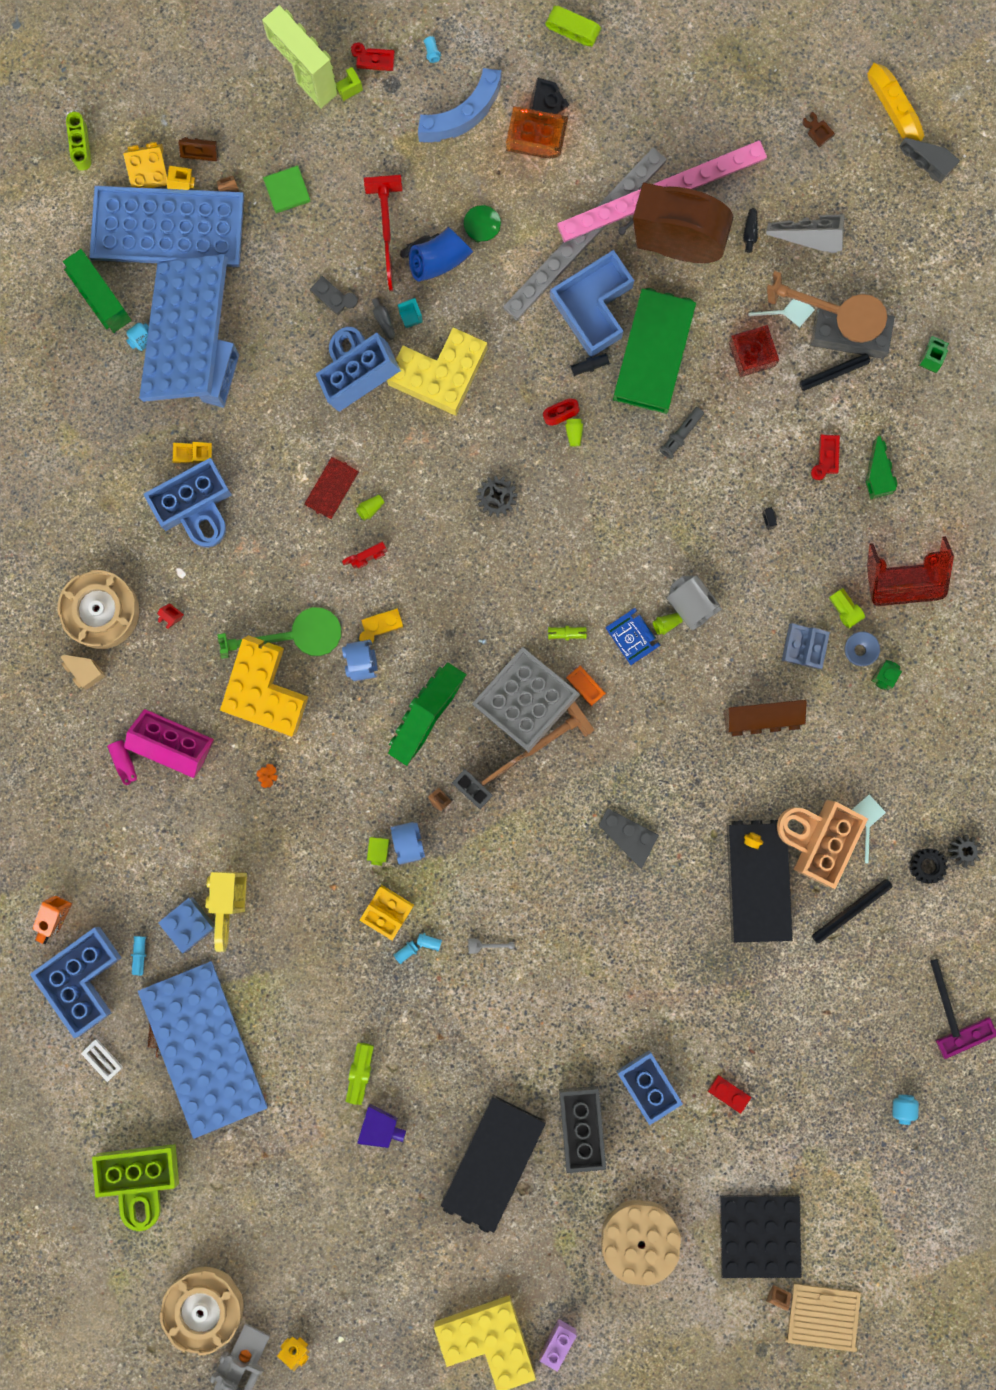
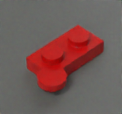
M360 42L354 43L351 46V54L357 58V69L394 71L395 50L372 48L365 50V46Z
M820 435L819 465L814 466L811 470L813 479L819 481L824 479L826 474L839 473L840 435Z

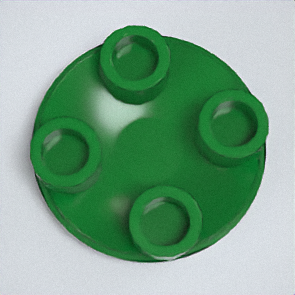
M475 206L465 215L464 229L475 242L491 240L500 232V217L489 206Z

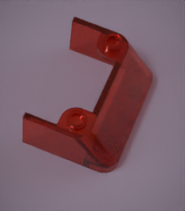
M942 537L939 552H931L925 556L923 565L887 568L886 561L878 557L874 543H870L867 572L870 597L873 604L876 606L944 599L948 594L954 554L947 537Z

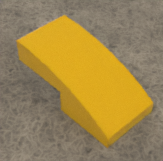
M173 443L172 463H201L209 458L212 459V443Z

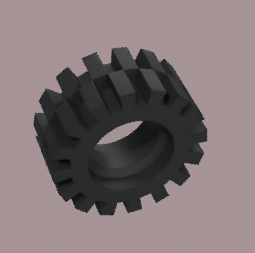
M918 850L916 854H913V859L910 860L911 867L909 869L913 872L911 874L921 883H937L947 873L945 872L948 869L946 865L947 860L943 858L944 855L939 853L938 850ZM927 858L935 862V870L930 874L925 873L921 866L922 862Z

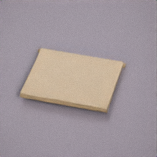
M793 1283L788 1338L785 1339V1342L857 1352L855 1346L861 1293Z

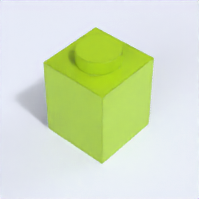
M369 837L367 860L371 861V865L382 866L383 862L387 863L390 839Z

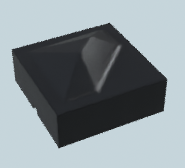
M772 507L766 508L762 515L766 529L771 530L777 526V515Z

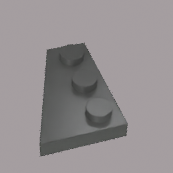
M607 808L599 823L601 829L642 869L659 835Z

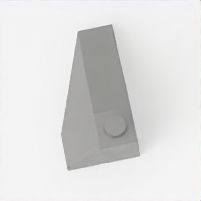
M845 214L821 215L818 220H810L807 217L802 218L797 223L791 220L768 223L766 235L820 251L837 253L843 249Z

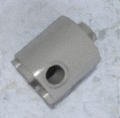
M698 575L682 576L671 585L667 600L692 631L722 610L718 601Z

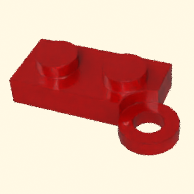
M382 541L356 555L345 558L342 563L343 565L351 563L353 568L357 567L360 569L366 566L368 561L384 557L387 549Z

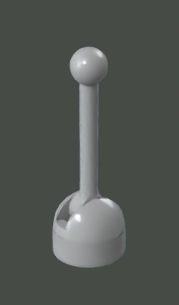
M468 939L469 954L479 953L482 948H515L514 942H509L508 944H482L479 939Z

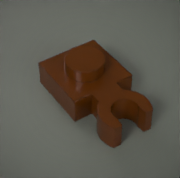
M811 112L809 117L812 121L809 122L804 118L802 124L804 127L810 128L808 135L820 148L833 138L835 133L824 120L818 122L817 115Z

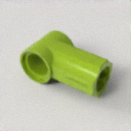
M844 588L829 597L839 612L842 623L848 629L865 618L862 609L853 603Z

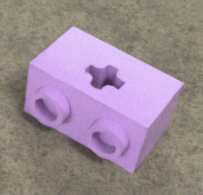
M558 1319L539 1354L540 1362L558 1372L577 1336L576 1329Z

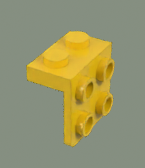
M157 142L146 143V147L139 148L138 145L127 147L128 150H125L123 155L131 187L155 188L167 185L162 144L157 145Z

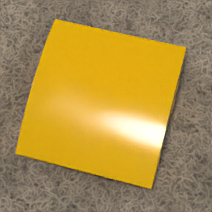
M381 885L360 918V921L393 941L414 904Z

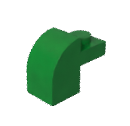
M931 336L918 366L937 373L946 358L949 343Z

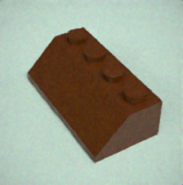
M806 700L729 707L724 710L726 734L731 733L732 737L742 736L743 732L750 731L751 735L761 734L762 730L767 729L772 733L780 732L781 728L789 727V731L799 730L800 726L806 724L807 702Z

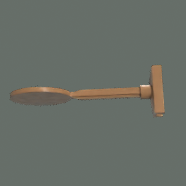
M777 271L773 273V285L768 284L767 286L769 303L775 305L779 296L789 297L837 314L838 329L844 337L853 342L863 343L872 341L886 327V308L879 299L872 295H855L844 301L841 306L783 285L782 273Z
M574 701L566 710L571 717L565 720L563 725L539 740L529 753L525 751L481 783L483 786L487 785L522 759L533 755L569 729L573 730L578 726L583 735L587 737L594 731V728Z

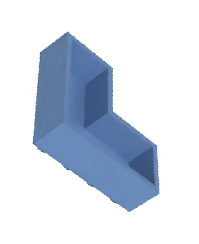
M614 250L550 289L551 300L590 358L622 339L624 332L606 305L631 290L634 279Z

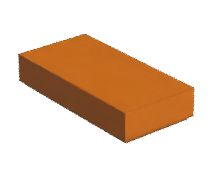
M581 665L566 677L568 682L590 706H593L606 694Z

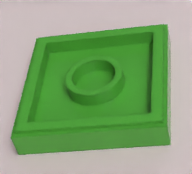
M298 166L263 177L276 214L311 202Z

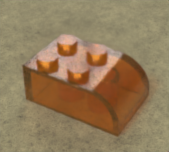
M513 106L506 140V151L548 159L559 157L562 152L568 116Z

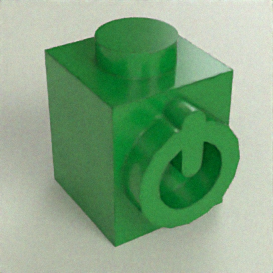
M886 660L879 665L871 681L876 683L875 685L882 690L892 689L902 673L901 667L895 662Z

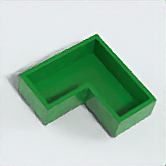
M448 662L443 668L439 667L434 677H431L427 682V688L423 687L418 694L419 698L414 697L410 703L411 711L408 710L402 718L404 724L401 723L395 731L397 736L394 735L389 743L391 748L388 754L408 766L424 745L438 718L454 699L467 674Z

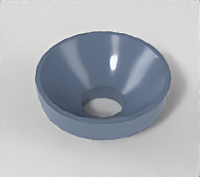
M857 632L847 639L844 651L847 659L852 664L868 666L877 660L880 654V645L872 634ZM857 645H862L865 648L863 656H858L855 653Z

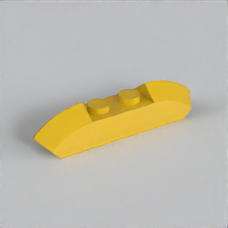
M873 63L867 73L868 80L902 139L906 137L922 141L924 138L922 125L898 81L887 67Z

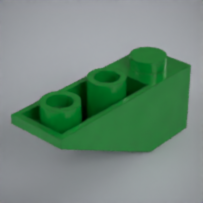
M878 436L873 441L865 481L870 499L893 494L898 486L897 479L891 472V460L887 459L886 443L884 440L882 441L881 436Z

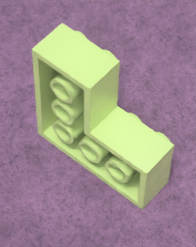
M279 5L262 19L267 39L291 63L297 84L322 108L337 96V84L334 81L335 75L332 71L331 57L325 50L322 51L318 47L317 41L312 36L309 38L304 27L293 20L292 14L287 9L284 11Z

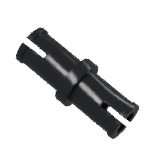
M607 353L591 359L588 357L585 361L570 366L575 377L588 371L594 372V369L610 365Z

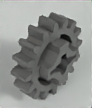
M497 476L494 477V480L488 477L487 484L481 482L483 489H477V492L481 494L476 496L477 500H481L478 506H484L482 512L489 511L490 517L493 513H496L497 518H499L500 513L507 516L506 510L512 512L513 508L511 505L517 504L513 500L517 498V494L513 493L516 487H510L511 481L509 480L506 483L505 477H502L501 480H498ZM489 488L490 493L484 498V494ZM494 492L500 496V502L494 498ZM510 495V499L505 505L504 500Z

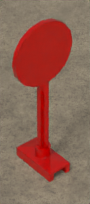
M401 175L365 177V193H378V197L381 200L389 292L393 291V275L390 254L391 233L388 198L390 196L389 192L403 191Z

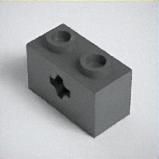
M466 769L452 782L480 810L494 796Z

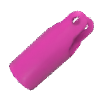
M120 740L108 745L107 748L123 784L129 785L131 781H136L137 775L128 750L124 748V740Z

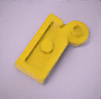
M398 608L362 619L365 631L360 634L359 640L370 639L373 643L375 640L374 636L403 628Z

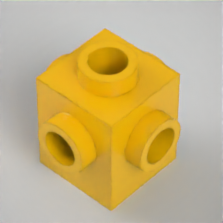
M293 1336L291 1339L287 1338L280 1348L282 1350L277 1357L291 1370L295 1371L299 1365L302 1367L309 1359L308 1354L310 1351L306 1348L308 1344L301 1337L298 1339Z

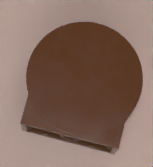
M643 182L633 215L637 248L690 263L718 261L723 257L734 218L733 213L723 202L706 193L689 188L663 187Z

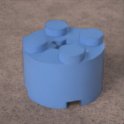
M370 639L347 643L346 647H342L343 657L347 658L348 666H345L346 676L350 677L353 681L376 678L378 675L374 673V671H378L375 650H370L369 645H373Z
M417 822L390 827L399 865L422 860L425 857L422 842L418 841L421 839V834Z

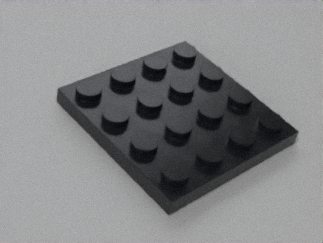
M720 1195L721 1277L802 1278L800 1196Z

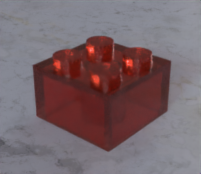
M768 325L732 335L729 340V346L740 377L776 367L779 362Z

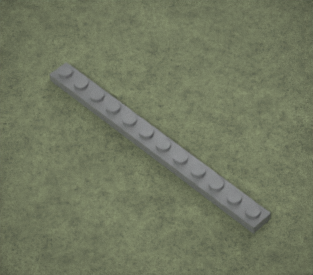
M653 147L597 207L640 190L643 182L647 183L666 163L667 159ZM606 226L565 243L563 242L503 306V309L518 321Z

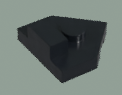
M539 77L536 79L529 108L531 109L530 115L548 120L569 107V103L566 98H563L555 82Z

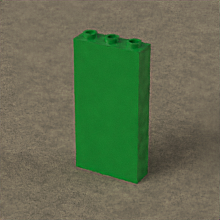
M652 288L641 289L613 401L664 414L668 413L697 302H693L692 299L687 297H675L671 293H658Z

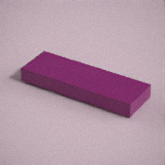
M987 1017L960 1029L961 1036L953 1038L951 1033L935 1041L943 1059H947L996 1037V1029L991 1018Z

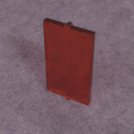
M331 457L304 505L316 511V514L320 513L332 520L359 471L348 466L346 462L343 463Z

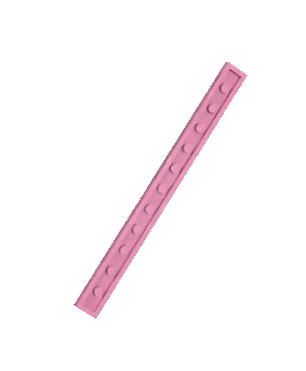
M759 140L659 181L654 185L696 189L765 160L767 156ZM641 189L558 223L557 227L564 243L633 215Z

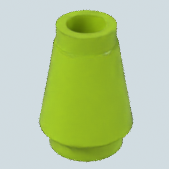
M581 419L566 420L565 428L569 446H581L583 431Z
M377 494L358 504L359 507L356 508V511L365 521L371 519L385 502Z
M678 613L657 617L653 621L654 630L658 635H665L682 623V618Z

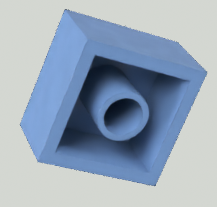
M193 897L185 900L158 922L182 953L189 951L215 929V924Z

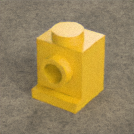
M169 165L167 189H194L195 177H192V169Z

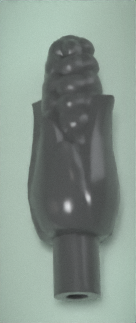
M375 298L372 300L375 307L373 309L374 317L387 338L392 340L395 338V332L389 312L385 306L381 305L379 298Z

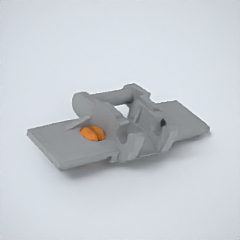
M245 1323L232 1352L225 1351L222 1353L219 1359L220 1364L209 1380L211 1383L217 1381L214 1390H243L238 1387V1384L245 1370L252 1373L244 1390H252L259 1375H262L264 1371L257 1363L270 1335Z

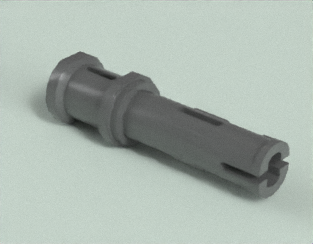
M695 407L679 429L669 435V440L664 446L659 448V451L667 458L673 459L674 453L679 447L684 445V439L702 418L704 411L699 407Z

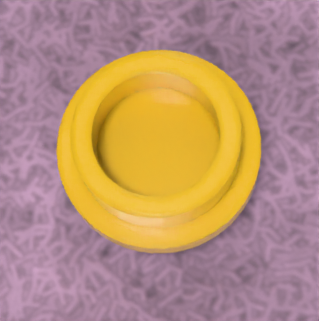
M750 832L749 835L745 834L744 843L752 848L759 849V846L763 844V841L760 840L761 836Z

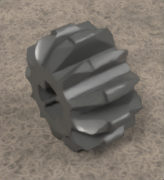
M963 835L962 838L957 836L956 842H950L954 848L948 849V852H953V855L949 858L951 860L956 859L955 865L961 864L963 868H967L968 864L975 866L974 860L980 861V857L977 854H982L983 851L977 850L981 844L975 843V837L969 839L968 835ZM963 848H967V850H966V851H968V854H967V855H963V853H964V851H962Z

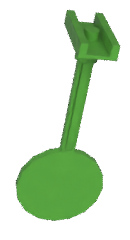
M312 607L302 611L296 617L291 632L255 638L263 640L264 644L294 640L295 645L303 653L310 656H323L337 647L341 638V626L332 612L324 608ZM225 633L217 634L218 643L221 648V659L229 658V651L240 648L242 639L227 640Z

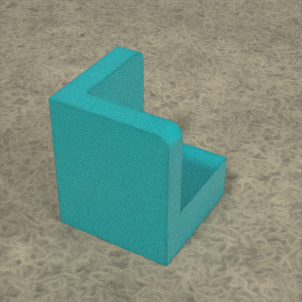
M415 298L398 304L399 314L405 329L423 322L422 314Z

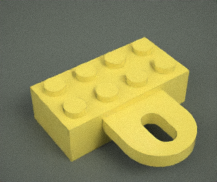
M211 872V876L207 878V888H210V893L206 897V908L209 909L208 913H216L214 934L216 952H225L227 949L230 914L245 912L247 873Z

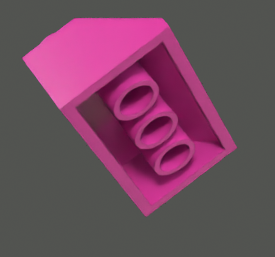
M144 709L127 731L124 748L195 778L204 764L214 739Z

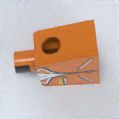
M53 896L42 902L33 925V930L38 932L35 938L37 942L46 944L49 937L59 932L72 903L58 896Z

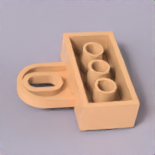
M826 800L819 816L799 807L785 810L778 819L777 832L784 843L802 852L795 865V871L824 886L836 889L868 818L838 802ZM794 819L802 823L804 826L803 832L797 834L788 828L789 820Z

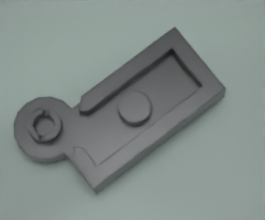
M323 276L310 288L311 293L337 316L343 311L344 307L354 308L358 302L355 294L347 293L344 295Z

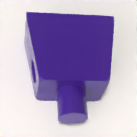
M369 1104L357 1144L389 1148L392 1139L403 1142L406 1130L395 1127L398 1120L397 1117Z

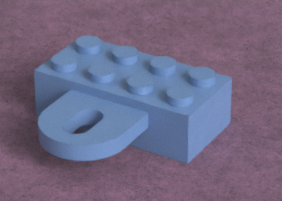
M345 327L338 330L330 340L329 353L333 362L316 373V377L327 402L340 412L401 370L388 342L378 333L365 340L362 333L356 328ZM346 338H349L351 343V349L348 352H345L342 346V342Z
M211 458L143 494L157 521L165 531L182 523L190 539L198 546L213 547L223 540L226 533V524L215 504L232 496ZM203 520H208L214 529V535L211 538H206L200 529V523Z

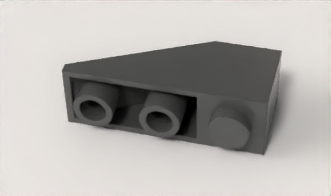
M906 137L899 147L906 156H910L919 168L928 172L929 176L940 184L960 162L947 148Z

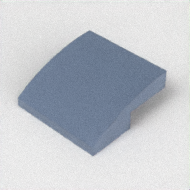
M794 623L789 624L782 661L822 669L830 632Z

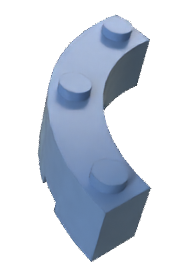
M483 68L480 81L474 92L456 108L440 114H420L418 127L419 142H440L442 139L455 138L471 130L481 122L497 99L501 85V70Z

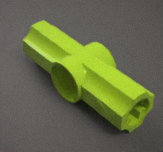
M357 1043L354 1062L351 1064L349 1072V1086L345 1102L362 1105L366 1084H368L370 1077V1064L374 1045Z

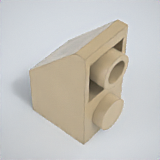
M69 655L61 656V659L64 661L62 666L68 673L71 671L74 675L73 681L79 688L82 687L87 690L106 677L92 659Z

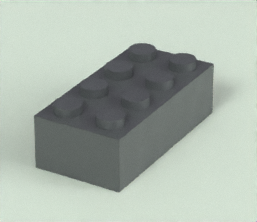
M817 308L810 346L858 355L868 354L869 357L884 359L889 353L895 316L887 315L886 327L878 337L872 341L860 343L853 342L843 336L838 329L837 314Z
M598 1086L559 1089L566 1172L577 1173L606 1170Z

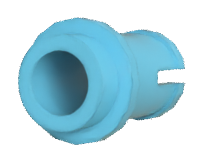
M434 37L424 39L427 51L426 58L430 63L438 62L441 56Z
M419 933L416 945H419V948L426 947L439 952L442 940L426 936V933Z
M413 940L406 942V946L393 954L400 964L411 955L417 954L419 948Z

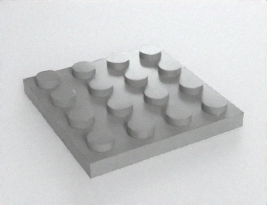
M522 647L472 705L529 753L580 694Z

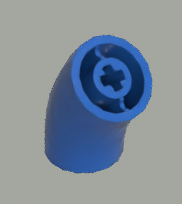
M447 227L432 240L411 247L409 266L412 276L418 282L438 277L460 265L473 253V250L451 228Z

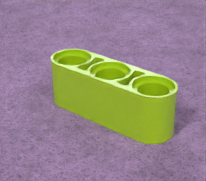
M553 6L545 23L550 30L588 47L594 45L601 31L600 25L560 6Z
M70 112L66 117L70 157L77 169L85 171L91 166L87 125L80 113ZM75 122H80L78 125L73 126ZM82 139L80 143H76L77 140ZM80 157H84L82 161H77Z

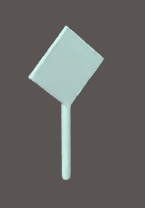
M792 299L784 310L750 312L748 316L783 314L800 328L815 309L809 304Z
M870 795L866 796L852 809L868 818L865 825L866 864L869 862L870 826L886 813Z

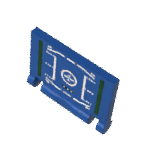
M636 608L605 627L630 665L661 646L659 642L651 646L650 642L655 640L656 637L641 615L634 619L631 615L637 612Z

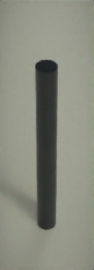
M938 959L931 960L930 963L952 1037L961 1036Z

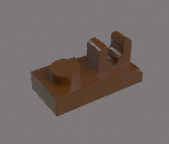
M184 137L178 142L180 158L207 161L218 160L217 141L201 140L198 138L188 139V137Z

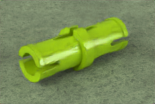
M548 627V632L556 633L548 634V639H565V641H569V639H586L587 634L578 633L587 632L586 627Z

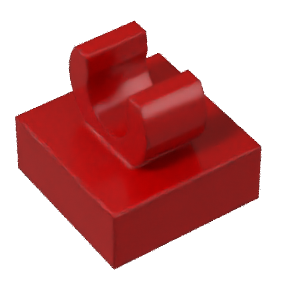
M170 603L161 607L157 612V615L160 616L158 622L160 623L165 620L168 623L167 629L181 621L184 616L183 613Z

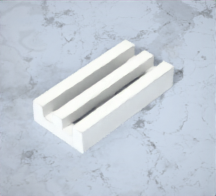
M98 1039L94 1040L81 1053L107 1082L123 1068ZM94 1046H96L104 1054V1056L116 1067V1069H114L104 1059V1057L94 1048ZM89 1051H91L100 1060V1062L111 1072L110 1075H108V1073L88 1053Z

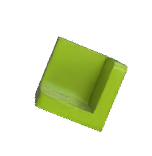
M353 67L346 70V78L336 83V89L343 101L363 91L362 83Z

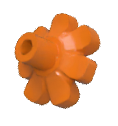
M267 764L266 768L262 767L256 773V776L259 777L258 781L262 782L261 787L270 788L273 785V781H277L278 776L275 775L277 770L272 764Z

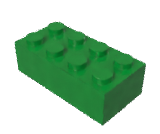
M82 249L63 260L66 266L64 271L106 330L110 328L115 333L132 321Z

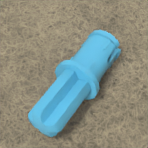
M134 936L133 954L131 956H133L132 975L136 976L143 975L144 958L147 957V954H145L146 937Z

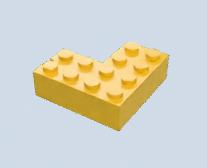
M248 635L241 641L220 711L292 737L298 731L308 696L273 684L284 648L269 642L263 645V640Z

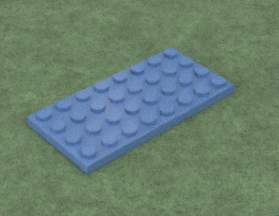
M95 186L89 258L91 261L159 263L225 254L228 258L227 267H240L244 193Z
M225 254L157 263L139 399L143 402L211 395L228 259Z
M212 961L138 991L193 1139L268 1108Z

